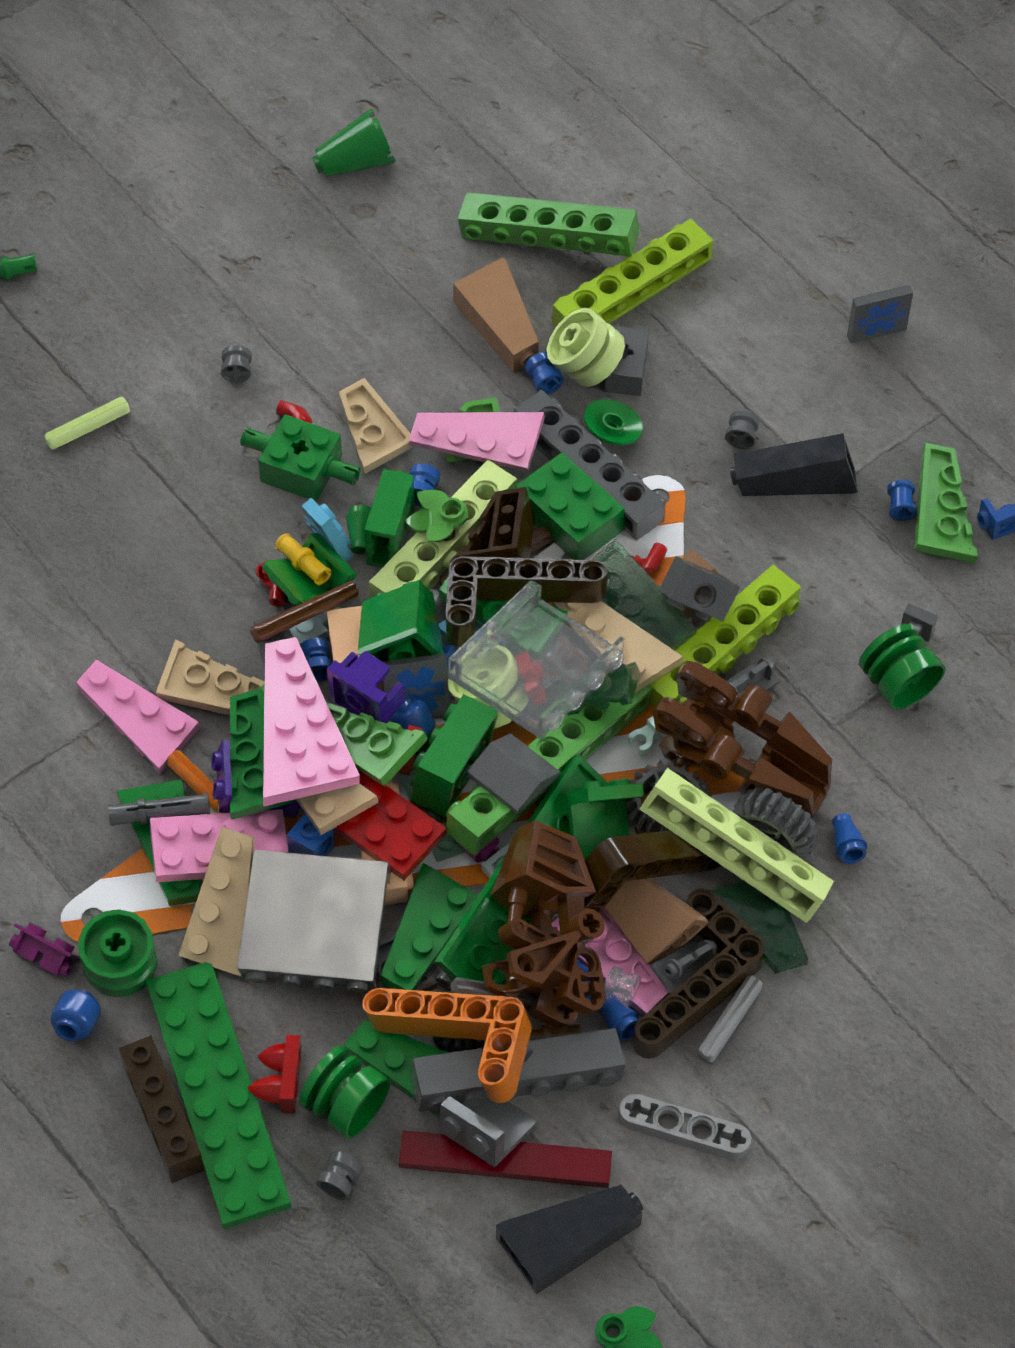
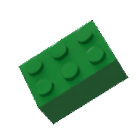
M563 452L516 485V488L526 487L535 513L534 524L538 528L545 527L549 530L552 541L574 560H585L625 529V508Z
M465 694L462 695L457 705L454 703L450 704L443 719L446 721L443 727L435 728L428 742L431 746L427 752L421 751L415 760L413 769L416 772L410 782V786L413 787L411 801L445 818L447 817L448 809L457 801L470 780L467 776V771L492 741L498 715L497 710Z

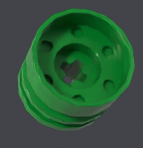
M901 624L885 631L871 642L859 659L858 665L868 675L873 684L879 685L878 691L892 709H903L920 701L940 683L946 671L944 664L932 649L925 648L926 643L924 639L919 636L912 624Z
M339 1045L330 1050L310 1073L300 1093L299 1105L308 1111L313 1110V1115L319 1119L329 1115L328 1125L350 1140L359 1135L376 1116L388 1095L391 1080L370 1065L361 1069L362 1059L356 1055L351 1056V1052L348 1049Z

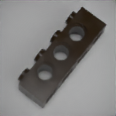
M150 1035L120 1047L119 1052L123 1067L171 1183L204 1171L201 1152L152 1036Z

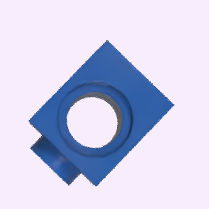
M305 813L287 834L288 852L328 856L335 847L334 828L320 835Z

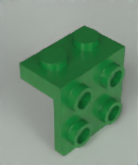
M319 533L310 534L303 547H309L314 551V557L331 569V576L323 585L318 586L303 571H297L292 567V562L288 558L268 560L262 566V569L268 574L270 581L278 585L288 596V600L295 606L346 582L353 581L357 576L354 570Z
M629 778L610 780L609 786L602 787L601 781H590L581 783L582 789L565 792L570 835L577 838L584 858H587L595 847L604 840L611 837L630 835L625 803L629 799L644 797L642 783L629 784Z

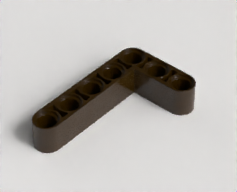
M458 557L449 566L445 613L447 641L455 647H466L474 642L478 600L598 603L607 595V567L604 563L596 560Z
M671 830L611 837L598 844L585 860L596 892L584 898L585 909H594L600 913L626 881L710 871L722 865Z
M699 888L692 891L688 895L687 905L693 909L700 906L708 909L706 912H699L709 923L697 934L703 940L714 941L717 945L718 954L636 1023L633 1045L637 1054L643 1058L650 1059L659 1056L734 993L747 976H754L762 966L765 949L762 939L708 889ZM727 929L731 931V934L724 935L719 933L718 930ZM748 951L755 954V956L748 958L741 953ZM727 972L731 977L721 978L717 973ZM700 992L705 994L707 997L704 999H697L693 997L692 994ZM670 1013H677L680 1016H682V1018L678 1020H673L667 1017V1015ZM653 1034L657 1039L648 1041L643 1039L642 1036Z

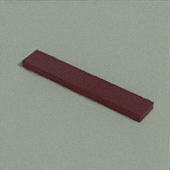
M403 1130L399 1168L609 1188L612 1151L520 1142L499 1164L493 1167L444 1134Z

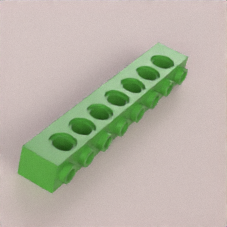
M608 673L601 681L600 686L593 692L588 690L574 708L565 709L557 722L551 727H544L528 747L560 772L576 754H579L586 761L648 708L653 688L647 685L631 695L611 673ZM553 782L518 814H515L484 788L476 784L468 797L462 802L456 801L446 813L447 834L475 856L543 798Z

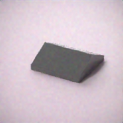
M510 733L491 742L467 771V776L515 814H518L554 782L561 772Z

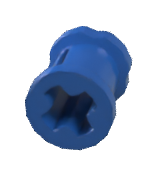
M897 480L887 486V494L891 497L889 516L894 520H910L917 514V507L913 504L912 496L915 493V485L911 481Z

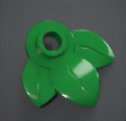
M634 1306L628 1308L622 1314L609 1313L602 1316L596 1323L595 1337L604 1348H663L659 1339L649 1330L655 1320L656 1313L647 1308ZM609 1328H616L620 1334L612 1338L607 1335L606 1331Z

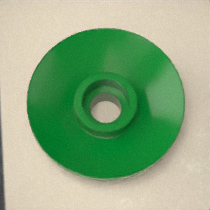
M600 399L593 401L585 409L584 423L587 429L601 441L619 446L630 445L636 442L642 434L643 424L639 415L632 408L621 402Z

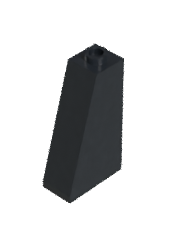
M844 433L734 454L735 467H730L732 483L739 486L742 496L858 493L855 466Z
M621 1184L502 1221L496 1225V1239L534 1292L538 1294L639 1227L642 1220L643 1206L639 1198L633 1192L628 1194Z

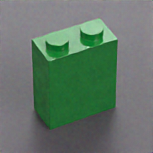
M383 469L364 529L366 565L383 568L405 545L410 529L406 525L405 520L415 512L414 475L407 474L401 470Z

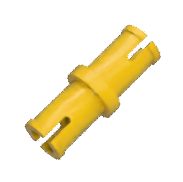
M284 533L277 539L275 549L292 562V567L297 571H303L318 586L328 581L331 576V569L314 557V551L309 547H303L289 533Z

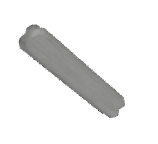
M752 975L745 978L700 1046L699 1057L709 1063L715 1061L762 990L763 983L760 979Z

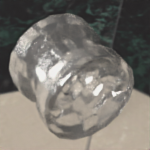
M615 965L609 972L604 984L606 999L615 998L620 1001L621 1005L629 1007L638 991L641 976L635 973L631 975L626 974L621 967Z

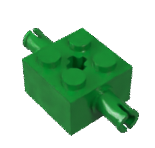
M285 414L271 436L253 430L250 427H246L245 432L241 436V446L263 452L258 460L260 482L307 499L312 498L317 502L330 477L349 483L352 486L356 484L355 480L358 481L360 467L340 461L342 457L341 434Z

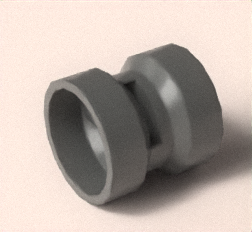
M333 1151L327 1161V1171L320 1174L316 1185L329 1196L346 1200L352 1191L351 1182L359 1178L363 1165L347 1153Z

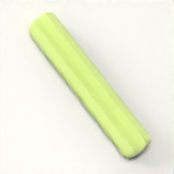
M119 397L47 432L44 435L45 441L49 448L54 450L129 413V405L124 397Z

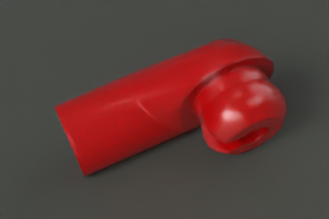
M283 400L279 401L276 409L277 415L284 416L286 414L305 422L313 423L305 408Z
M265 562L259 564L256 568V575L270 589L269 603L277 607L283 606L286 594L278 585L270 581L268 574L262 569Z

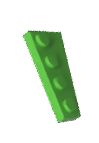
M926 442L922 448L914 551L975 563L978 554L976 547H973L972 543L973 531L971 523H968L967 502L966 497L962 495L960 486L962 479L954 448Z
M327 703L356 768L382 786H385L428 740L423 731L403 729L400 724L390 721L383 723L374 720L373 716L364 713L357 715L348 712L344 707Z

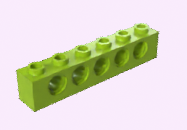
M692 219L687 220L683 224L675 225L670 232L660 238L653 239L646 247L636 253H632V256H627L614 267H608L601 275L590 282H584L569 295L560 297L553 304L552 323L557 326L564 317L581 308L592 309L606 323L613 322L711 260L714 240Z
M774 564L735 597L724 621L712 617L710 621L706 622L675 650L683 656V662L649 684L653 688L649 703L656 708L662 698L669 697L684 705L687 698L679 695L675 680L678 671L687 660L693 662L705 661L707 663L700 664L717 675L721 672L727 673L740 655L751 652L756 646L758 639L764 634H771L784 616H791L798 609L801 603L799 601L801 586ZM746 622V623H749L750 625H744V624H741V623ZM724 641L729 644H721L719 642Z

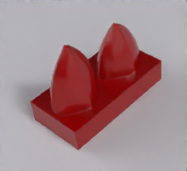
M286 1035V1043L272 1045L258 1054V1058L264 1065L275 1071L282 1072V1075H271L261 1078L247 1087L256 1097L270 1103L280 1104L282 1113L296 1112L302 1053L300 1035Z

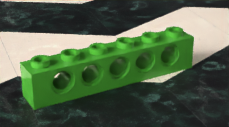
M469 192L466 194L457 218L462 238L604 253L615 256H632L640 231L637 210Z

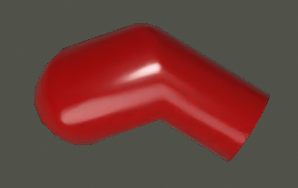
M654 543L647 557L641 558L639 555L635 557L631 555L626 560L642 576L652 574L659 569L668 549L661 543Z

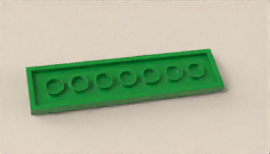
M576 754L563 767L560 776L553 782L527 823L538 821L570 835L565 792L582 789L581 783L601 781L602 787L609 786V783L579 754ZM505 856L434 962L453 980L460 977L484 982L482 967L506 959L507 953L515 950L501 942L498 937L499 928L507 924L509 910L491 896ZM522 918V920L531 924V918ZM498 969L493 970V981L501 985L505 979L503 972Z
M204 962L145 980L193 1135L202 1155L204 1169L223 1229L290 1209L291 1202L256 1096L247 1089L251 1081L212 964Z

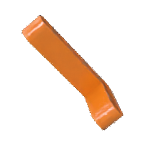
M376 988L365 995L362 1006L373 1028L378 1032L486 1040L478 1069V1077L488 1098L492 1102L504 1103L515 1095L532 1030V1024L526 1010L518 998Z

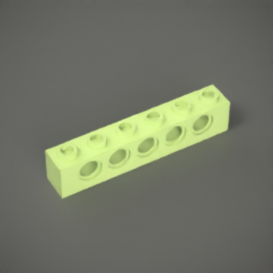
M487 460L451 497L461 500L468 509L467 519L470 520H466L463 525L454 528L452 534L447 538L450 539L448 541L428 542L426 532H417L369 581L370 598H373L378 593L389 592L402 587L403 584L407 583L403 582V580H420L428 589H433L438 583L440 576L446 569H449L450 563L456 559L459 550H465L469 543L468 535L472 530H477L481 523L480 516L496 491L515 489L517 478L490 460Z
M669 768L664 771L640 807V810L806 923L823 903L834 882Z

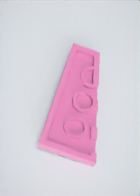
M95 660L76 682L78 690L102 715H106L112 721L114 727L134 744V748L152 763L153 768L160 775L168 767L167 757L175 750L181 751L200 729L198 721L98 660Z

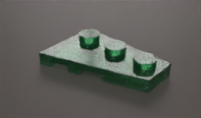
M745 881L710 890L762 939L765 947L763 960L775 974L807 965V954L788 910Z

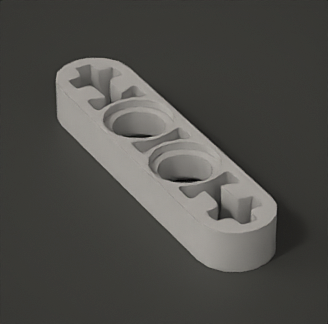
M640 1094L627 1095L620 1103V1122L631 1130L732 1160L744 1158L750 1150L751 1134L746 1127L740 1124ZM634 1106L640 1107V1113L636 1115V1118L630 1117L629 1110H632ZM650 1110L655 1111L653 1114L652 1124L648 1123V1116H650ZM670 1114L677 1119L678 1124L673 1129H664L658 1122L659 1118L662 1115ZM699 1124L706 1125L710 1128L712 1134L707 1139H698L692 1133L693 1127ZM721 1130L722 1136L720 1137V1143L717 1144L715 1143L717 1131ZM734 1136L740 1137L741 1144H738L737 1148L730 1147V1140Z

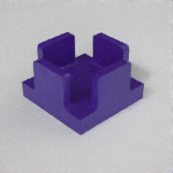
M366 651L359 657L354 652H351L342 663L335 660L327 668L330 702L332 704L344 707L350 713L357 715L364 713L373 716L374 720L388 723L393 714L405 702V688L399 682L388 694L377 688L378 684L390 672L389 666Z

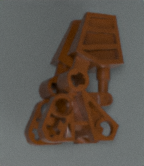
M688 660L685 661L676 675L678 693L680 696L687 698L686 702L683 705L675 699L664 697L653 711L655 730L665 734L659 743L663 756L671 762L674 760L680 768L685 764L688 767H702L706 773L718 779L726 778L729 772L732 771L744 778L738 789L741 795L746 793L748 789L759 787L765 790L769 788L774 793L781 792L784 797L791 798L795 804L802 806L801 809L810 813V818H813L830 790L832 758L790 711L781 721L766 713L772 703V697L765 689L756 685H749L742 695H737L736 689L730 683L702 664ZM734 721L767 741L758 761L751 758L747 760L742 757L745 751L742 750L741 745L735 740L734 727L732 725Z
M538 821L522 825L513 835L491 893L494 899L509 910L507 924L499 928L498 937L501 942L515 950L507 953L506 959L482 967L485 988L496 996L515 998L522 991L533 996L529 1015L551 1027L568 1026L577 1019L578 1013L584 1015L591 1014L601 1009L606 1001L599 956L593 949L585 947V944L603 934L604 921L596 910L585 909L584 898L595 893L596 890L576 837ZM559 913L560 931L557 930V927H552L551 917ZM522 918H531V924L525 922ZM578 956H582L587 960L589 965L588 972H583L578 967ZM498 969L505 975L506 983L503 987L498 986L493 981V970ZM584 993L592 997V1002L590 999L585 998ZM557 1007L559 1008V1010L564 1011L565 1016H563L562 1013L557 1012Z

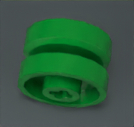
M121 909L104 911L93 917L82 929L78 941L79 956L84 974L93 988L102 994L113 997L129 996L146 987L145 980L154 977L158 964L152 931L146 921L137 914Z

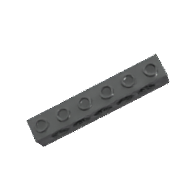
M540 390L514 408V412H544L545 418L536 448L549 460L563 452L625 508L624 530L636 541L664 521L665 501L662 496L648 488L636 472H631L623 465L622 460L617 454H611L602 445L600 439L586 431L580 421L575 416H570L556 398L550 397L543 390Z

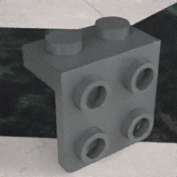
M449 1096L441 1104L440 1132L493 1167L499 1164L535 1128L536 1123L534 1117L509 1101L504 1103L485 1101L474 1107H466Z

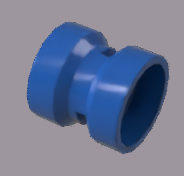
M547 352L535 354L527 360L525 370L528 376L534 379L533 385L537 392L543 390L546 394H550L562 386L564 377L560 370L555 368V365L547 358Z
M423 463L413 465L409 473L414 475L415 506L420 507L422 506L418 500L417 492L434 490L440 480V472L435 467Z
M311 638L300 643V647L316 681L327 680V668L333 663L328 658L331 654L329 642L323 638Z

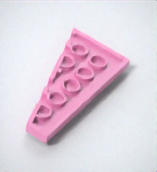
M293 637L265 643L263 807L358 785L360 780L359 772L297 638Z

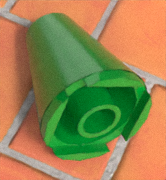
M373 109L360 115L315 149L317 155L312 157L318 173L324 172L326 177L390 165L396 162L394 156H387V154L391 153L390 146L378 119L371 120V117L375 116Z

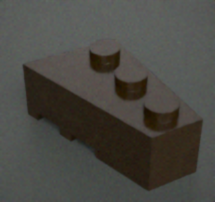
M526 487L496 491L480 516L481 523L477 530L470 532L468 535V545L465 550H459L456 558L464 556L530 558L535 513Z

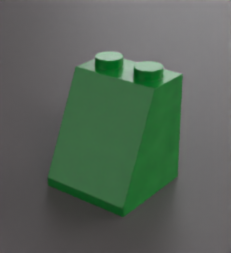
M420 580L407 582L402 587L389 592L378 593L373 598L363 601L358 641L359 655L366 651L383 662L444 653L433 592Z

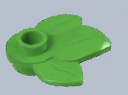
M423 490L417 492L422 509L408 517L405 522L415 532H426L428 542H439L447 539L452 534L454 528L460 527L466 522L468 509L461 500L449 498L443 491Z

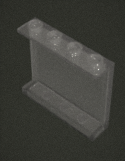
M531 580L449 657L448 678L540 739H543L551 730L555 731L558 729L564 717L571 710L575 711L580 707L584 697L591 690L595 691L600 687L605 676L611 670L615 671L621 666L625 658L623 653L625 638L620 636L613 644L609 643L541 600L542 586Z

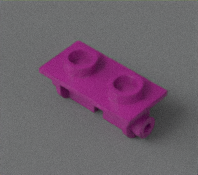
M31 922L28 923L27 927L14 924V927L21 930L19 935H13L9 942L13 952L32 962L36 961L40 952L44 953L38 965L60 977L63 975L67 977L73 968V965L70 964L72 958L81 960L79 955L73 953L74 945L58 937L53 942L44 937L47 933L45 929Z

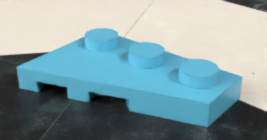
M312 498L302 505V510L305 514L304 518L307 521V526L314 533H319L347 563L354 557L348 547L351 541L342 532L344 529L335 520L336 516L326 504L323 503L319 506Z

